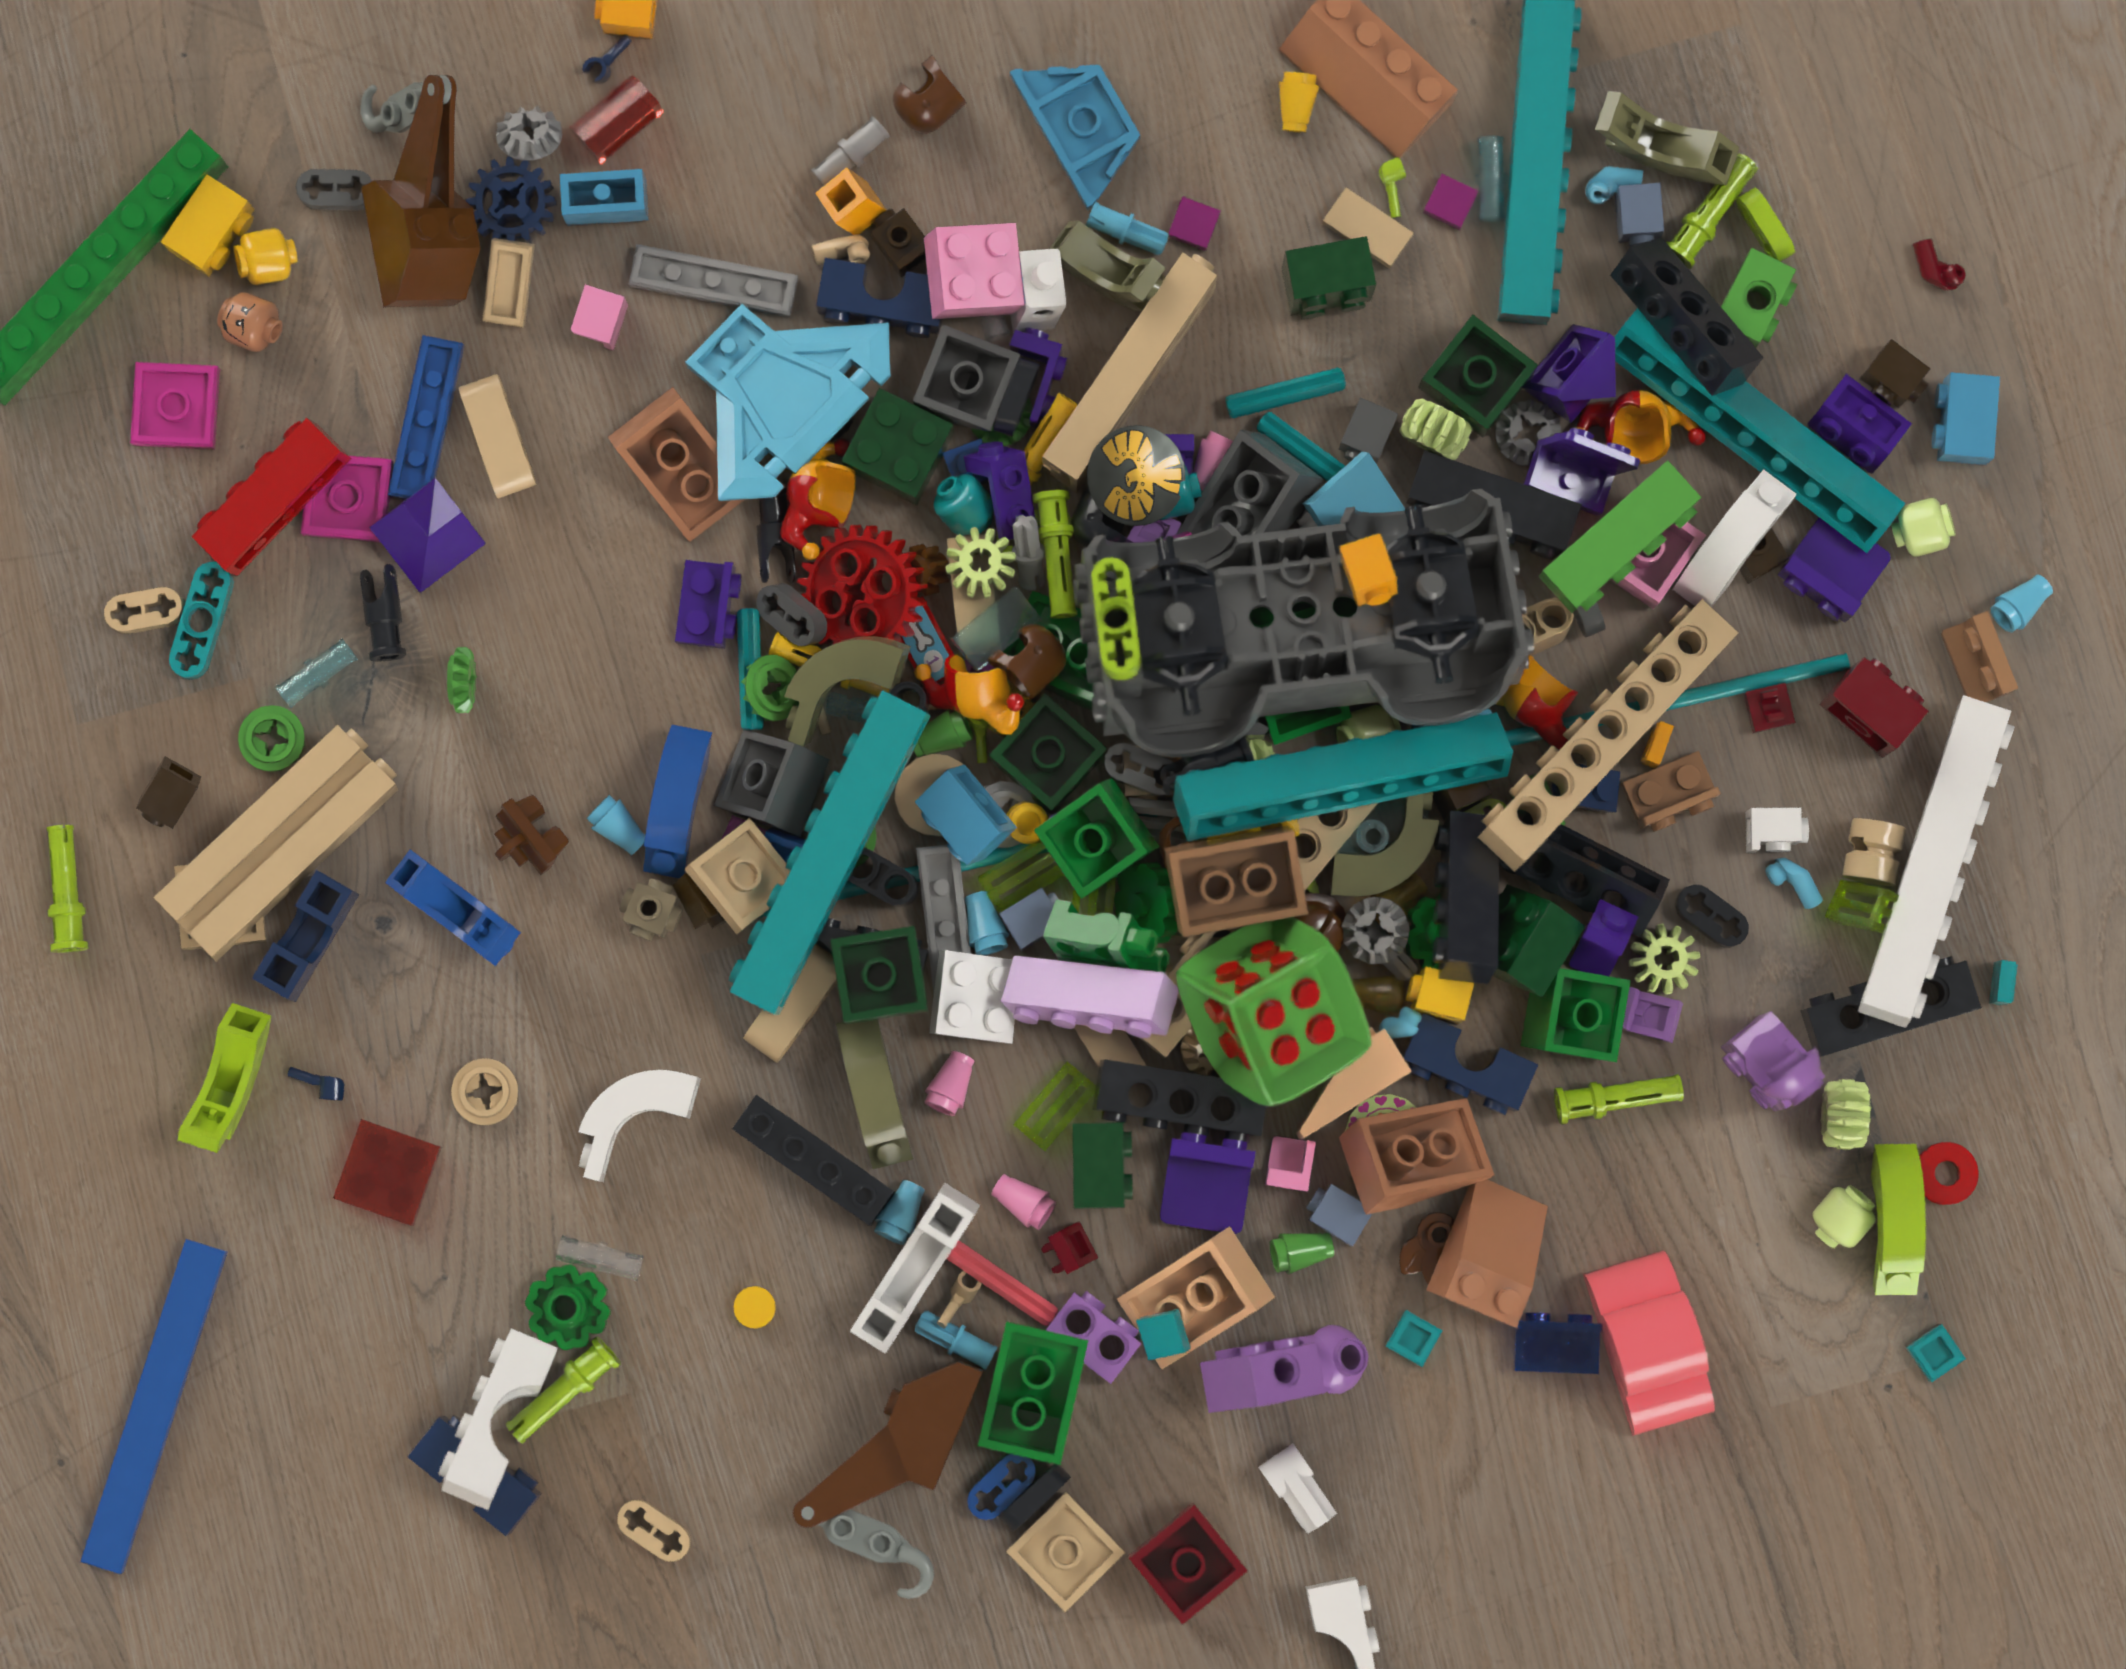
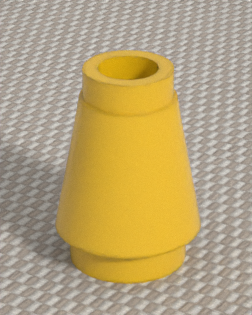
M1284 72L1283 82H1279L1283 122L1282 131L1307 132V125L1309 124L1319 86L1316 85V75Z

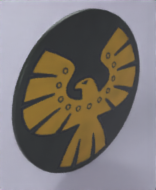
M1141 425L1122 427L1106 435L1092 452L1087 468L1088 488L1097 507L1112 520L1131 526L1151 524L1170 513L1180 500V483L1185 481L1184 461L1176 445L1162 432Z

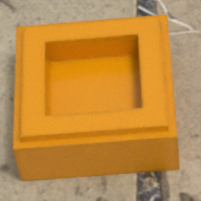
M1660 721L1653 726L1641 758V764L1654 769L1660 765L1674 728L1673 725Z

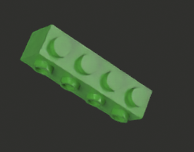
M1667 460L1549 564L1538 577L1571 613L1580 606L1585 611H1588L1604 596L1600 590L1602 586L1611 578L1618 584L1636 568L1631 561L1637 555L1644 551L1647 556H1650L1667 540L1662 533L1672 524H1675L1680 529L1698 513L1693 506L1702 497Z

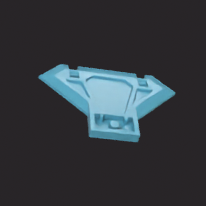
M741 304L685 361L687 367L716 392L719 501L775 497L784 488L776 478L785 468L796 474L869 400V397L862 391L863 387L871 379L882 386L891 377L889 323L774 331ZM855 365L858 370L850 378H847L844 374ZM770 453L773 458L763 467L759 462Z

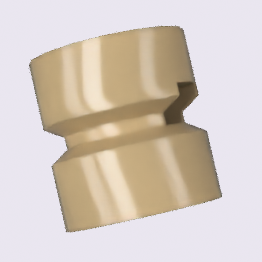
M1852 819L1848 842L1853 846V851L1845 856L1842 877L1867 884L1896 886L1900 863L1895 859V854L1903 849L1906 828L1879 820Z

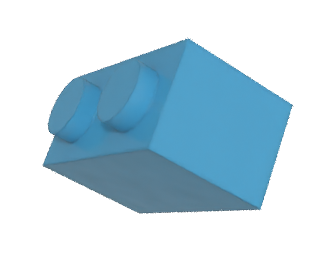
M642 169L560 174L561 209L567 226L649 220L647 180Z
M1950 372L1943 379V384H1937L1935 408H1941L1940 424H1935L1932 432V449H1938L1937 461L1987 465L1994 459L2000 377Z
M966 765L947 769L915 801L922 811L921 815L924 821L931 828L940 832L948 842L947 846L952 855L958 860L963 861L966 865L984 860L1017 828Z

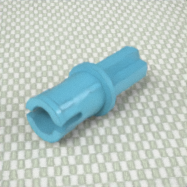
M1095 202L1089 215L1090 218H1088L1086 223L1088 228L1091 227L1120 239L1118 244L1123 245L1125 241L1156 255H1160L1163 252L1168 241L1167 232L1134 219L1135 214L1131 213L1127 216L1100 205L1098 202Z
M924 1311L915 1325L916 1333L948 1349V1355L951 1356L953 1352L982 1367L983 1370L987 1369L998 1346H993L965 1331L966 1326L963 1324L960 1328L949 1322L946 1328H942L937 1324L939 1316L929 1311Z

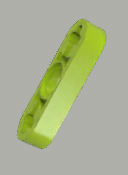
M1109 557L1100 560L1094 566L1091 575L1103 669L1110 678L1123 681L1132 678L1139 671L1141 665L1129 568L1122 560ZM1115 571L1116 577L1119 578L1116 580L1118 597L1109 598L1107 582L1103 581L1107 577V572ZM1114 609L1123 610L1128 615L1127 623L1118 629L1110 628L1104 623L1105 615ZM1123 640L1126 657H1133L1126 659V666L1117 667L1116 661L1113 660L1116 658L1114 641Z

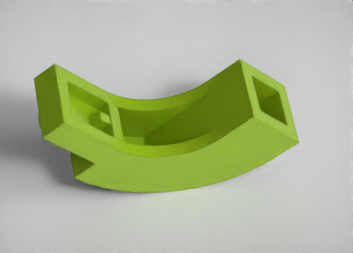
M235 1003L231 1004L217 1028L214 1051L205 1081L196 1101L179 1128L178 1141L218 1153L225 1139H231L245 1110L261 1065L268 1038L271 1015Z
M1874 1144L1871 1181L1876 1200L1878 1226L1873 1278L1875 1295H1917L1919 1275L1924 1273L1926 1247L1925 1194L1917 1145Z

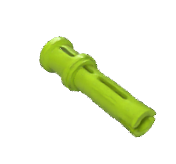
M1737 154L1727 185L1715 184L1696 211L1690 212L1683 217V226L1672 241L1666 242L1688 269H1692L1695 265L1694 258L1704 244L1712 242L1715 238V227L1759 169L1756 163L1744 154Z
M1067 490L1038 492L1033 494L1032 497L1033 502L1038 505L1039 541L1044 542L1051 608L1050 617L1054 619L1074 617L1077 615V610L1075 607L1068 539L1072 538L1074 530L1073 526L1069 525L1066 503L1070 499V492Z
M63 825L49 826L46 830L49 842L53 905L49 906L47 912L48 917L52 918L54 943L50 945V952L84 951L89 949L88 942L84 941L82 916L86 914V908L78 900L74 826L65 825V828H63Z
M1679 1074L1604 1087L1601 1083L1595 1081L1589 1082L1588 1087L1571 1090H1563L1562 1087L1554 1088V1103L1560 1125L1567 1124L1569 1119L1593 1116L1595 1119H1602L1603 1116H1606L1607 1111L1684 1100L1683 1084Z
M596 1336L592 1340L593 1345L575 1361L569 1360L563 1368L565 1372L513 1419L505 1423L509 1431H515L512 1435L520 1443H525L526 1439L580 1392L592 1391L595 1388L594 1382L611 1367L616 1369L621 1365L617 1355L600 1337Z

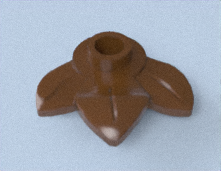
M1433 1212L1426 1215L1419 1222L1417 1235L1403 1244L1399 1254V1265L1402 1274L1410 1275L1422 1271L1427 1285L1429 1284L1454 1224L1452 1217L1442 1212ZM1436 1227H1444L1445 1236L1440 1241L1432 1239V1231Z

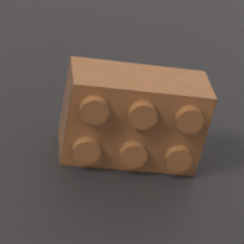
M1288 825L1164 848L1177 928L1183 937L1308 914L1295 833Z

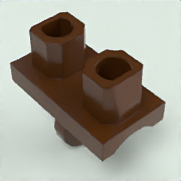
M534 795L521 799L518 802L511 798L502 804V810L496 815L497 820L503 827L494 835L503 846L496 851L495 856L499 861H503L511 856L519 867L529 860L541 876L551 869L557 856L566 848L569 840L557 826L552 827L542 835L539 834L532 824L542 818L545 811Z

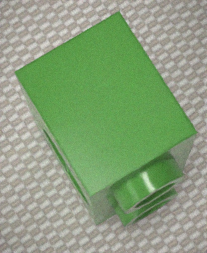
M1751 248L1721 308L1756 348L1761 340L1767 343L1770 341L1779 323V320L1773 318L1779 303L1787 306L1797 284L1791 281L1796 271L1795 268ZM1751 292L1762 294L1767 302L1766 308L1762 310L1752 308L1747 302V294Z

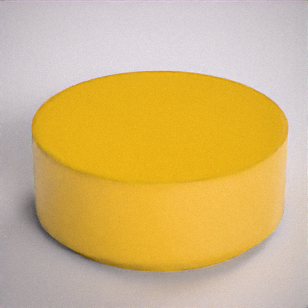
M1022 801L1013 805L1007 812V816L1017 827L1010 834L1014 840L1023 844H1033L1040 840L1034 829L1048 820V816L1042 807L1033 802Z
M747 1287L736 1296L733 1308L737 1320L748 1328L758 1329L768 1325L776 1312L773 1296L762 1287Z

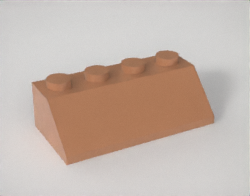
M1317 0L1279 48V51L1300 71L1316 75V85L1395 158H1401L1451 106L1458 91L1456 87L1360 0Z

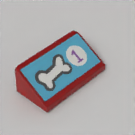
M918 606L915 608V612L923 620L922 622H909L910 627L915 633L914 636L904 637L900 635L904 644L911 646L908 659L914 670L919 664H928L932 670L931 676L940 684L944 682L945 659L954 653L929 606Z

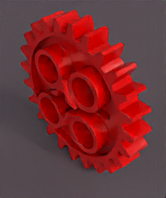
M861 524L850 525L849 532L846 528L834 529L835 538L832 536H822L821 542L824 549L819 547V555L814 562H802L801 564L809 572V576L797 579L799 584L807 587V592L801 595L816 606L824 614L827 621L826 636L818 643L821 645L833 641L832 645L847 639L863 636L882 637L903 643L900 635L904 637L914 636L915 633L910 627L909 622H922L923 618L915 612V608L927 605V601L917 597L918 591L928 588V585L916 581V576L921 574L924 568H912L910 563L917 554L916 552L902 553L906 541L904 539H897L891 542V530H882L878 534L877 525H867L863 531ZM851 554L857 560V570L854 574L849 571L847 565ZM873 558L877 560V564L874 568ZM885 572L889 573L892 578V588L889 592L884 589L882 584ZM835 592L839 594L842 601L838 612L832 605V597ZM870 609L875 613L877 619L874 629L869 627L866 619ZM851 615V617H850V623H851V625L849 626L848 623H847V620H848V617Z

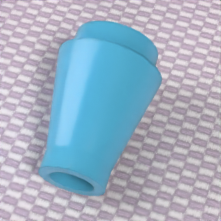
M2035 575L2031 580L1996 597L1995 604L1991 607V614L1998 625L2007 632H2014L2016 629L2022 630L2044 601L2053 594V589L2043 576Z
M608 795L586 818L593 825L592 830L623 848L631 856L644 844L645 834L641 831L620 799L616 801Z
M980 891L966 896L964 899L967 908L969 946L975 949L976 955H990L1007 948L1006 938L1009 936V933L993 906L988 892Z
M902 1180L897 1191L876 1217L877 1225L874 1232L889 1241L905 1245L907 1238L911 1236L915 1229L925 1189L908 1180Z

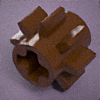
M925 544L909 547V552H916L917 554L910 563L912 568H924V571L916 576V581L928 585V588L918 591V593L922 592L924 596L939 593L938 584L949 582V574L946 572L949 560H947L944 554L939 552V546L937 545L927 548Z

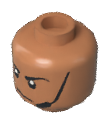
M241 292L233 296V298L226 299L218 313L217 323L224 339L228 343L250 351L260 352L264 350L270 343H275L282 332V321L279 320V312L276 305L271 301L249 293Z

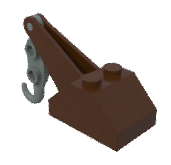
M428 75L424 82H414L390 96L383 103L381 114L377 117L374 116L372 111V98L377 91V87L371 85L365 90L361 100V117L366 128L373 133L384 131L403 133L409 130L394 180H373L361 187L383 307L454 306L466 300L481 248L473 207L454 190L456 82L450 75Z
M961 1360L907 1382L903 1385L901 1391L894 1388L883 1412L890 1416L887 1425L804 1498L799 1500L793 1509V1517L798 1525L804 1528L821 1526L829 1541L839 1547L875 1562H906L917 1567L921 1575L918 1585L911 1589L900 1588L897 1590V1595L906 1599L918 1598L931 1587L934 1578L932 1562L925 1553L913 1547L894 1527L854 1511L852 1508L909 1480L934 1491L984 1371Z

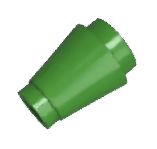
M948 709L928 722L914 748L916 756L919 758L924 755L966 747L965 742L973 739V733L967 718L956 711L952 712L951 709Z
M1280 1233L1279 1238L1270 1240V1255L1275 1271L1277 1273L1285 1271L1289 1275L1327 1258L1334 1257V1246L1329 1233Z

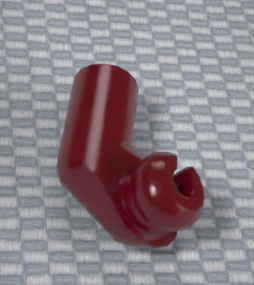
M1933 239L1921 240L1912 245L1921 277L1926 282L1943 290H1954L1960 284H1963L1966 278L1964 268L1959 264L1949 265L1938 260Z

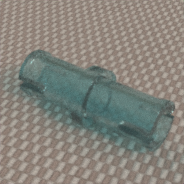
M1482 136L1477 138L1479 173L1475 174V184L1479 185V221L1495 222L1506 219L1504 215V184L1508 183V174L1504 173L1503 170L1504 137Z
M341 638L339 642L313 661L311 658L304 661L305 666L280 685L275 686V688L288 706L293 708L296 703L319 686L323 689L328 686L330 678L358 659Z
M1374 819L1366 820L1357 828L1356 842L1364 851L1370 853L1379 852L1388 844L1389 832L1382 822ZM1375 828L1379 832V839L1377 842L1369 844L1365 839V835L1368 830Z

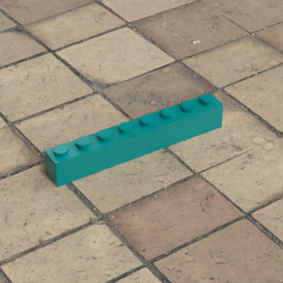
M1575 0L1522 1L1497 321L1547 325L1551 313L1557 314L1559 309L1560 289H1553L1554 273H1561L1563 249L1556 248L1557 233H1564L1566 222V208H1559L1560 192L1567 193L1569 183V168H1562L1563 152L1570 153L1572 128L1565 127L1566 112H1573L1576 91L1575 88L1568 87L1569 73L1577 71L1579 48L1572 47L1573 32L1580 31L1582 8L1575 7Z
M1638 308L1615 335V361L1758 471L1762 472L1764 469L1797 494L1795 496L1796 500L1864 552H1869L1906 504L1745 381L1743 385L1712 396Z
M883 690L878 698L872 696L869 699L861 717L867 721L860 735L853 733L848 740L842 754L847 757V760L840 773L834 771L831 774L823 793L828 795V798L822 810L815 808L810 815L804 829L809 835L802 848L796 846L792 851L785 866L786 869L790 870V873L784 885L777 883L772 890L766 904L771 910L764 923L758 921L754 926L747 941L748 944L752 945V948L746 960L744 961L739 958L730 973L728 981L733 983L729 991L730 993L774 1015H780L931 717L927 712Z
M1498 713L1477 714L1465 720L1444 725H1430L1405 731L1394 730L1385 735L1365 739L1353 738L1345 743L1325 747L1313 746L1305 751L1285 755L1273 754L1265 759L1245 763L1233 762L1225 767L1205 771L1193 770L1184 775L1176 776L1173 802L1186 839L1191 841L1507 777L1513 750Z

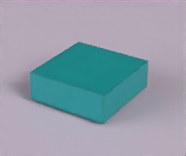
M2007 960L1994 962L1989 1004L2007 1005L2014 1002L2018 967L2016 962Z
M1179 1309L1143 1316L1136 1320L1148 1360L1185 1353L1191 1349Z
M1405 1310L1385 1347L1423 1367L1443 1330Z
M1938 1324L1905 1347L1931 1383L1966 1359L1942 1324Z

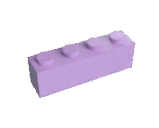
M1014 956L1001 1002L1014 1014L1013 1017L1016 1020L1026 1024H1037L1038 1020L1050 1021L1052 1024L1066 1029H1073L1075 1025H1083L1100 1033L1109 1034L1112 1033L1113 1029L1124 1030L1136 1037L1149 1038L1151 1034L1167 1036L1179 990L1172 980L1162 972Z

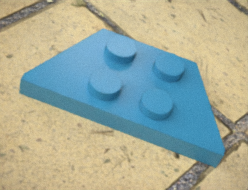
M1081 65L1073 69L1062 66L1048 67V70L1023 71V69H1014L1010 71L1012 81L1087 210L1092 209L1140 139V133L1100 65Z

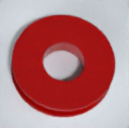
M1941 1142L1929 1146L1919 1155L1925 1198L1940 1205L1957 1204L1967 1199L1975 1190L1979 1177L1978 1165L1973 1155L1965 1147L1952 1142ZM1943 1161L1951 1162L1958 1172L1956 1181L1949 1186L1940 1184L1935 1177V1169Z

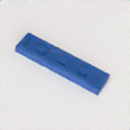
M422 335L388 491L390 497L406 500L432 479L436 478L464 351V344L461 342Z

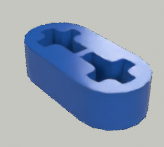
M1010 1453L1003 1457L969 1492L967 1501L971 1513L983 1520L994 1519L1000 1515L1034 1480L1036 1470L1032 1459ZM1011 1460L1016 1464L1024 1461L1027 1464L1024 1470L1027 1476L1026 1480L1021 1482L1016 1478L1006 1487L1001 1482L1009 1473V1468L1006 1464ZM996 1485L1003 1490L994 1499V1503L997 1506L995 1510L991 1511L988 1508H984L980 1511L977 1509L976 1505L979 1502V1498L976 1493L982 1490L987 1494Z

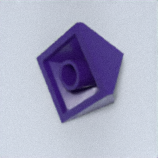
M1573 324L1539 364L1523 389L1572 423L1591 399L1616 397L1615 338L1608 332Z
M436 478L432 479L369 527L419 593L423 592L486 544Z

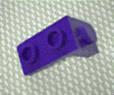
M1026 327L1024 332L1014 330L1010 350L1019 353L1022 357L1047 364L1029 420L1030 426L1037 428L1040 420L1043 419L1055 400V397L1049 395L1053 380L1061 381L1068 358L1061 356L1062 344L1048 340L1049 335L1041 330Z
M999 441L987 442L978 446L979 451L964 456L966 472L988 477L998 538L1006 537L1008 540L1014 539L1013 524L1016 522L1017 516H1033L1036 519L1025 451L1005 447Z
M1600 899L1569 965L1581 972L1610 976L1619 956L1622 955L1629 941L1638 916Z

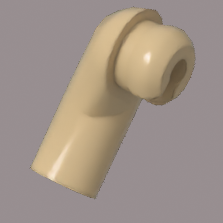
M862 235L839 237L812 245L817 265L824 264L825 258L838 260L849 257L850 262L861 264L870 257L869 243Z

